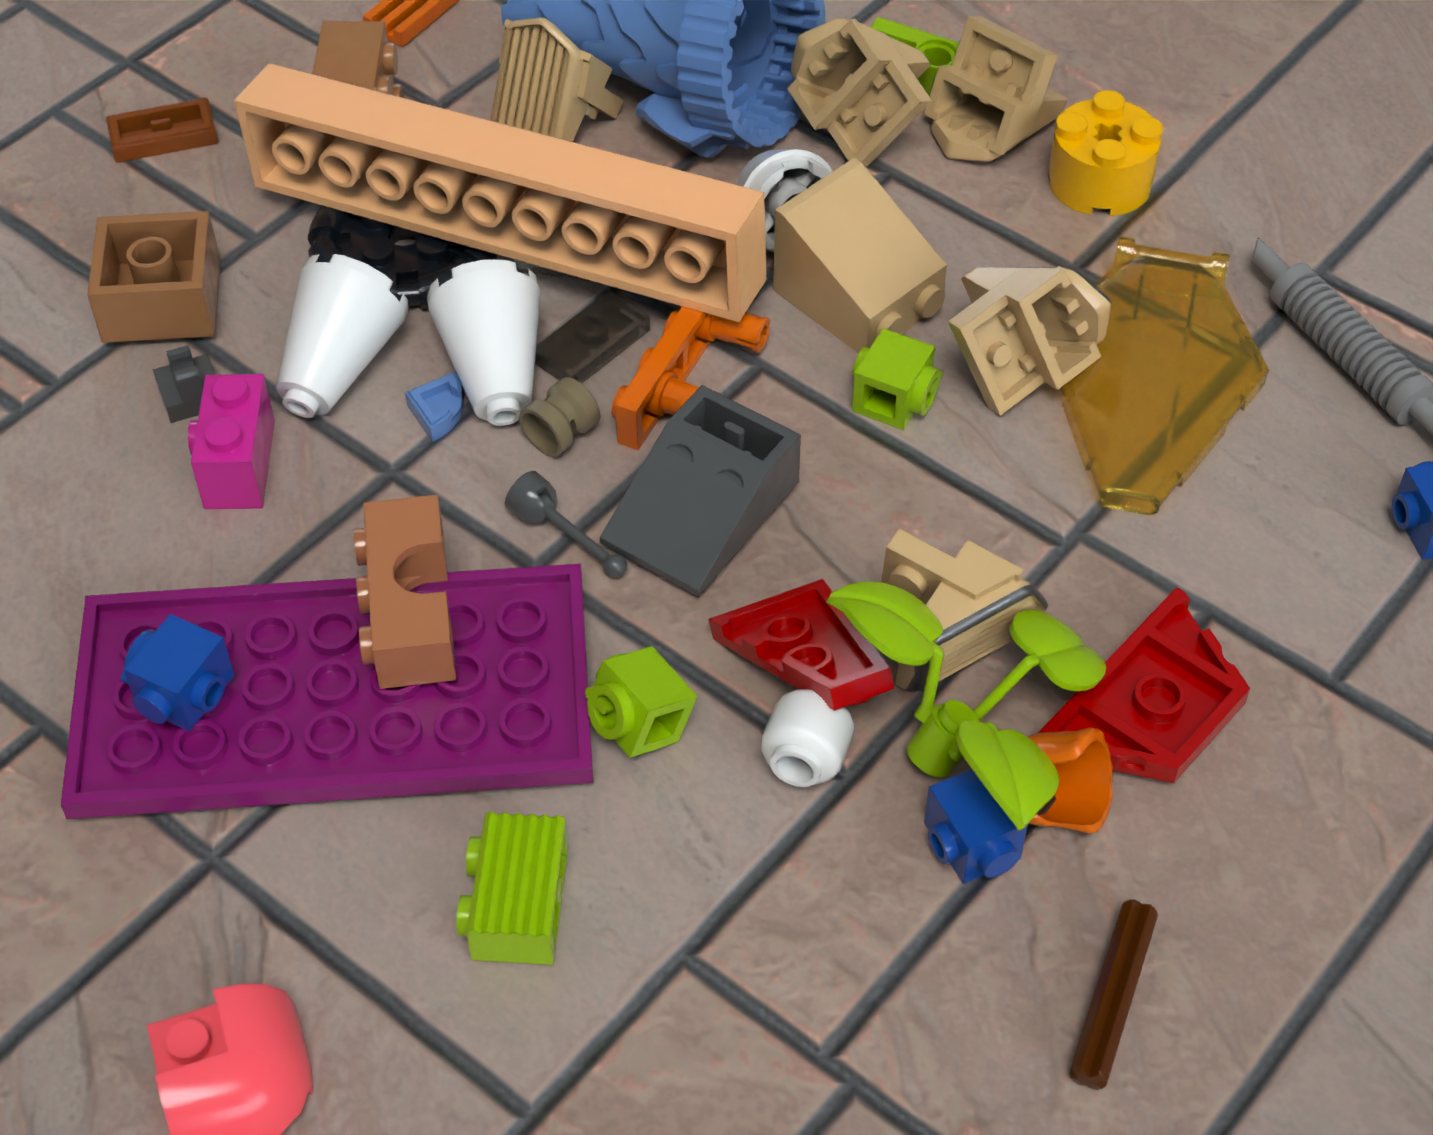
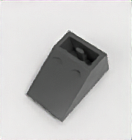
M701 385L666 423L600 536V543L699 597L799 482L801 434Z

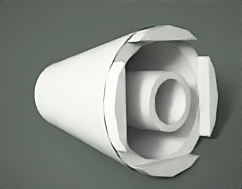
M319 254L312 255L300 272L276 390L281 398H283L282 403L284 407L301 417L312 418L315 414H327L402 325L408 314V300L404 293L400 301H398L389 291L393 284L391 279L368 264L344 255L333 254L329 263L317 262Z
M479 260L461 264L451 269L452 279L439 286L437 278L431 284L427 295L429 312L476 416L497 426L513 424L519 420L520 412L532 402L540 306V289L536 275L529 269L528 276L517 272L516 263L508 260Z

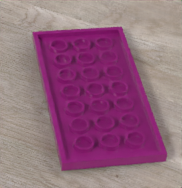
M581 563L447 572L448 581L426 583L413 588L410 592L424 594L446 591L457 680L385 689L379 688L375 664L363 665L359 627L370 626V614H360L356 578L86 595L61 797V807L66 819L594 783L590 718L587 706L588 699L585 695V689L588 688ZM169 614L223 637L235 675L225 687L218 705L212 711L205 712L190 732L167 721L163 724H158L145 718L133 705V696L129 685L120 679L124 671L125 657L134 640L146 630L156 631Z

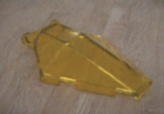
M1119 236L1113 268L1094 284L1111 300L1107 333L1104 340L1097 345L1101 358L1062 386L1061 390L1064 395L1062 407L1085 471L1091 470L1100 495V504L1104 507L1144 515L1158 513L1159 507L1176 486H1183L1223 437L1227 424L1238 410L1244 411L1265 385L1269 368L1224 286L1229 261V254L1212 251L1211 256L1136 245L1134 238Z

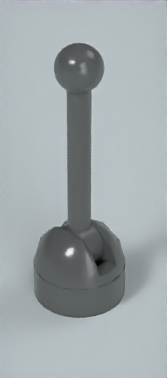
M529 471L515 481L505 498V507L519 519L532 524L543 522L546 519L550 520L603 564L604 572L609 577L619 578L625 574L627 562L623 556L609 554L556 511L558 503L557 494L549 481L536 471Z

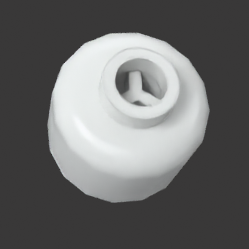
M798 689L784 694L775 704L762 735L761 751L772 772L787 784L797 787H808L831 780L841 770L852 741L854 722L845 707L834 711L813 690Z

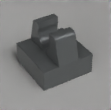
M189 345L166 351L169 365L155 368L153 373L170 423L198 416L205 375H216L209 355L204 354L192 358Z

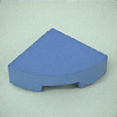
M456 371L405 392L407 407L432 442L439 440L449 433L461 418L464 398L462 384Z

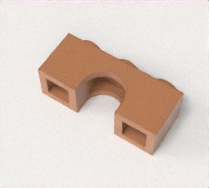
M438 494L363 502L365 528L354 529L358 566L367 565L368 575L356 577L360 614H370V626L359 627L363 665L375 664L380 689L457 680L453 633L446 591L424 594L410 592V590L422 584L448 581L444 531Z

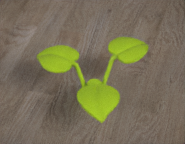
M857 582L832 592L825 603L842 611L858 632L881 653L894 661L906 665L919 666L929 661L922 702L914 713L915 718L921 721L922 725L911 738L906 748L911 761L926 774L944 778L950 775L962 757H964L995 801L1016 826L1017 830L1024 829L1036 813L1056 793L1059 786L1057 769L1049 757L1027 736L1012 729L998 731L993 723H982L980 721L1030 669L1039 665L1045 675L1060 688L1071 691H1086L1095 687L1104 677L1106 664L1103 658L1090 647H1086L1082 638L1058 618L1040 610H1023L1018 612L1011 620L1009 630L1015 643L1028 656L974 710L957 700H948L945 704L934 706L944 658L943 650L935 643L943 633V626L934 613L911 593L883 582Z

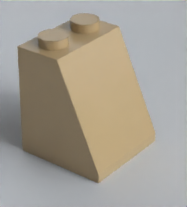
M852 158L775 209L773 291L859 353L864 346L870 348L883 328L903 335L906 330L923 318L932 317L943 305L945 300L944 288L947 264L863 163L856 158Z

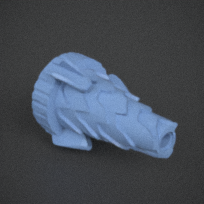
M507 0L506 4H502L501 9L503 25L506 19L515 21L546 18L556 25L580 50L592 54L613 68L610 74L632 81L633 87L655 92L638 103L636 107L637 118L648 122L652 127L699 156L710 158L716 156L727 146L748 150L750 146L762 147L773 145L777 139L785 137L789 129L796 125L802 110L787 88L795 80L791 75V63L797 38L803 32L824 24L826 17L823 0Z

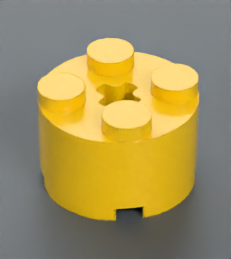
M1111 90L1097 92L1093 99L1084 100L1068 107L1057 117L1049 164V184L1052 193L1061 203L1080 213L1092 215L1093 208L1110 209L1109 216H1115L1136 210L1149 198L1161 145L1162 123L1142 108L1125 102L1124 97L1120 93Z

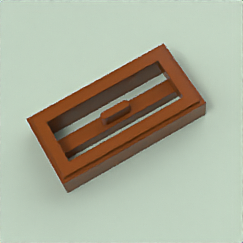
M208 98L106 117L116 163L219 144Z

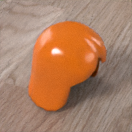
M1090 727L1078 731L1044 732L1027 736L1049 757L1059 775V786L1054 794L1056 797L1055 802L1046 814H1036L1029 824L1040 827H1060L1089 834L1099 831L1108 817L1113 799V766L1104 733L1097 728Z

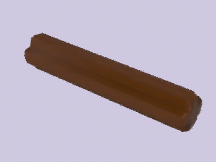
M1129 899L1122 903L1071 1064L1070 1078L1075 1083L1086 1085L1093 1090L1103 1089L1107 1085L1158 917L1157 910L1150 904H1142L1135 899Z

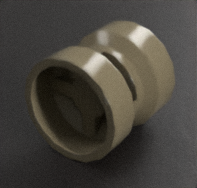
M569 377L561 378L552 385L544 401L538 399L531 402L519 414L520 426L528 440L540 452L550 457H556L571 446L573 435L576 433H587L601 418L597 401L583 384Z

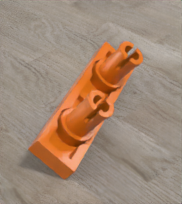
M683 306L679 312L673 311L666 321L663 335L654 348L649 347L643 353L638 366V372L628 386L622 385L614 397L611 414L613 418H616L618 444L639 450L660 417L666 413L674 415L698 390L699 387L685 382V380L712 341L719 339L731 342L759 353L763 350L769 337L770 319L746 312L740 322Z

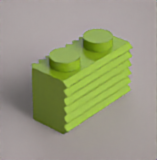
M490 811L484 816L481 837H469L466 853L467 877H475L472 895H460L456 929L458 936L467 937L471 960L554 965L568 857L566 821L562 816L556 815L551 818L543 814L537 817L532 813L524 816L518 812L511 816L506 812L498 815Z

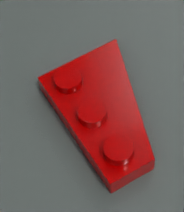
M823 579L708 619L715 641L797 689L813 690L834 711L846 706L863 704L873 696L895 689L891 667L878 650L858 632L842 611L825 603L833 591Z

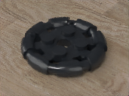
M323 205L314 216L308 232V241L311 245L308 250L309 258L312 255L319 254L317 262L329 263L333 254L364 262L393 281L389 291L398 301H400L404 293L408 300V306L421 305L422 310L428 309L427 295L431 284L437 278L439 286H441L446 281L452 279L451 269L461 264L479 260H497L498 254L360 216L357 218L351 213ZM405 239L416 240L415 243L406 246L395 244Z

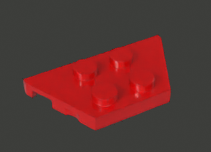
M1176 587L1105 662L1106 672L1101 681L1092 689L1077 691L1038 733L1078 731L1090 727L1097 728L1104 733L1105 741L1108 743L1113 771L1175 783L1244 706L1250 687L1236 666L1224 658L1222 646L1210 628L1201 630L1188 610L1189 597L1185 591Z

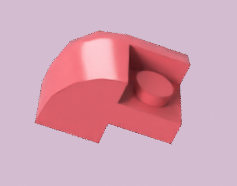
M237 984L212 989L216 1004L147 1025L157 1070L155 1078L170 1135H282L302 1112L308 1094H313L312 1066L294 1001L285 990L267 984Z

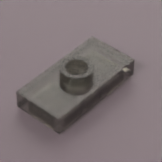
M609 290L536 345L535 364L558 380L569 377L582 384L650 330V316Z

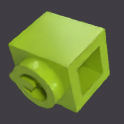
M883 328L870 348L864 346L855 360L852 377L854 378L852 412L901 430H905L914 413L925 416L936 398L944 373L939 368L933 367L935 346Z
M653 646L626 654H616L603 660L596 673L594 685L585 689V695L588 699V715L593 727L604 739L615 740L630 758L678 743L698 697Z

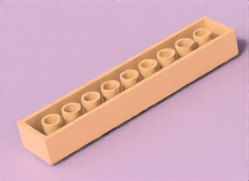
M268 63L234 100L255 187L740 322L766 281L764 192L271 63Z

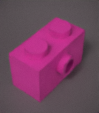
M264 374L205 375L198 420H191L188 427V446L192 455L191 465L204 509L263 508L275 423Z

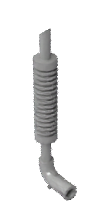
M1258 237L1254 247L1252 263L1274 283L1270 290L1271 301L1284 311L1302 331L1306 332L1307 336L1313 339L1361 388H1364L1365 392L1371 395L1372 399L1378 402L1398 424L1406 425L1417 421L1433 436V382L1423 375L1418 368H1415L1411 361H1408L1396 347L1392 346L1381 333L1377 332V329L1370 325L1359 312L1355 311L1339 293L1334 291L1329 284H1326V281L1319 277L1308 264L1298 263L1289 267Z

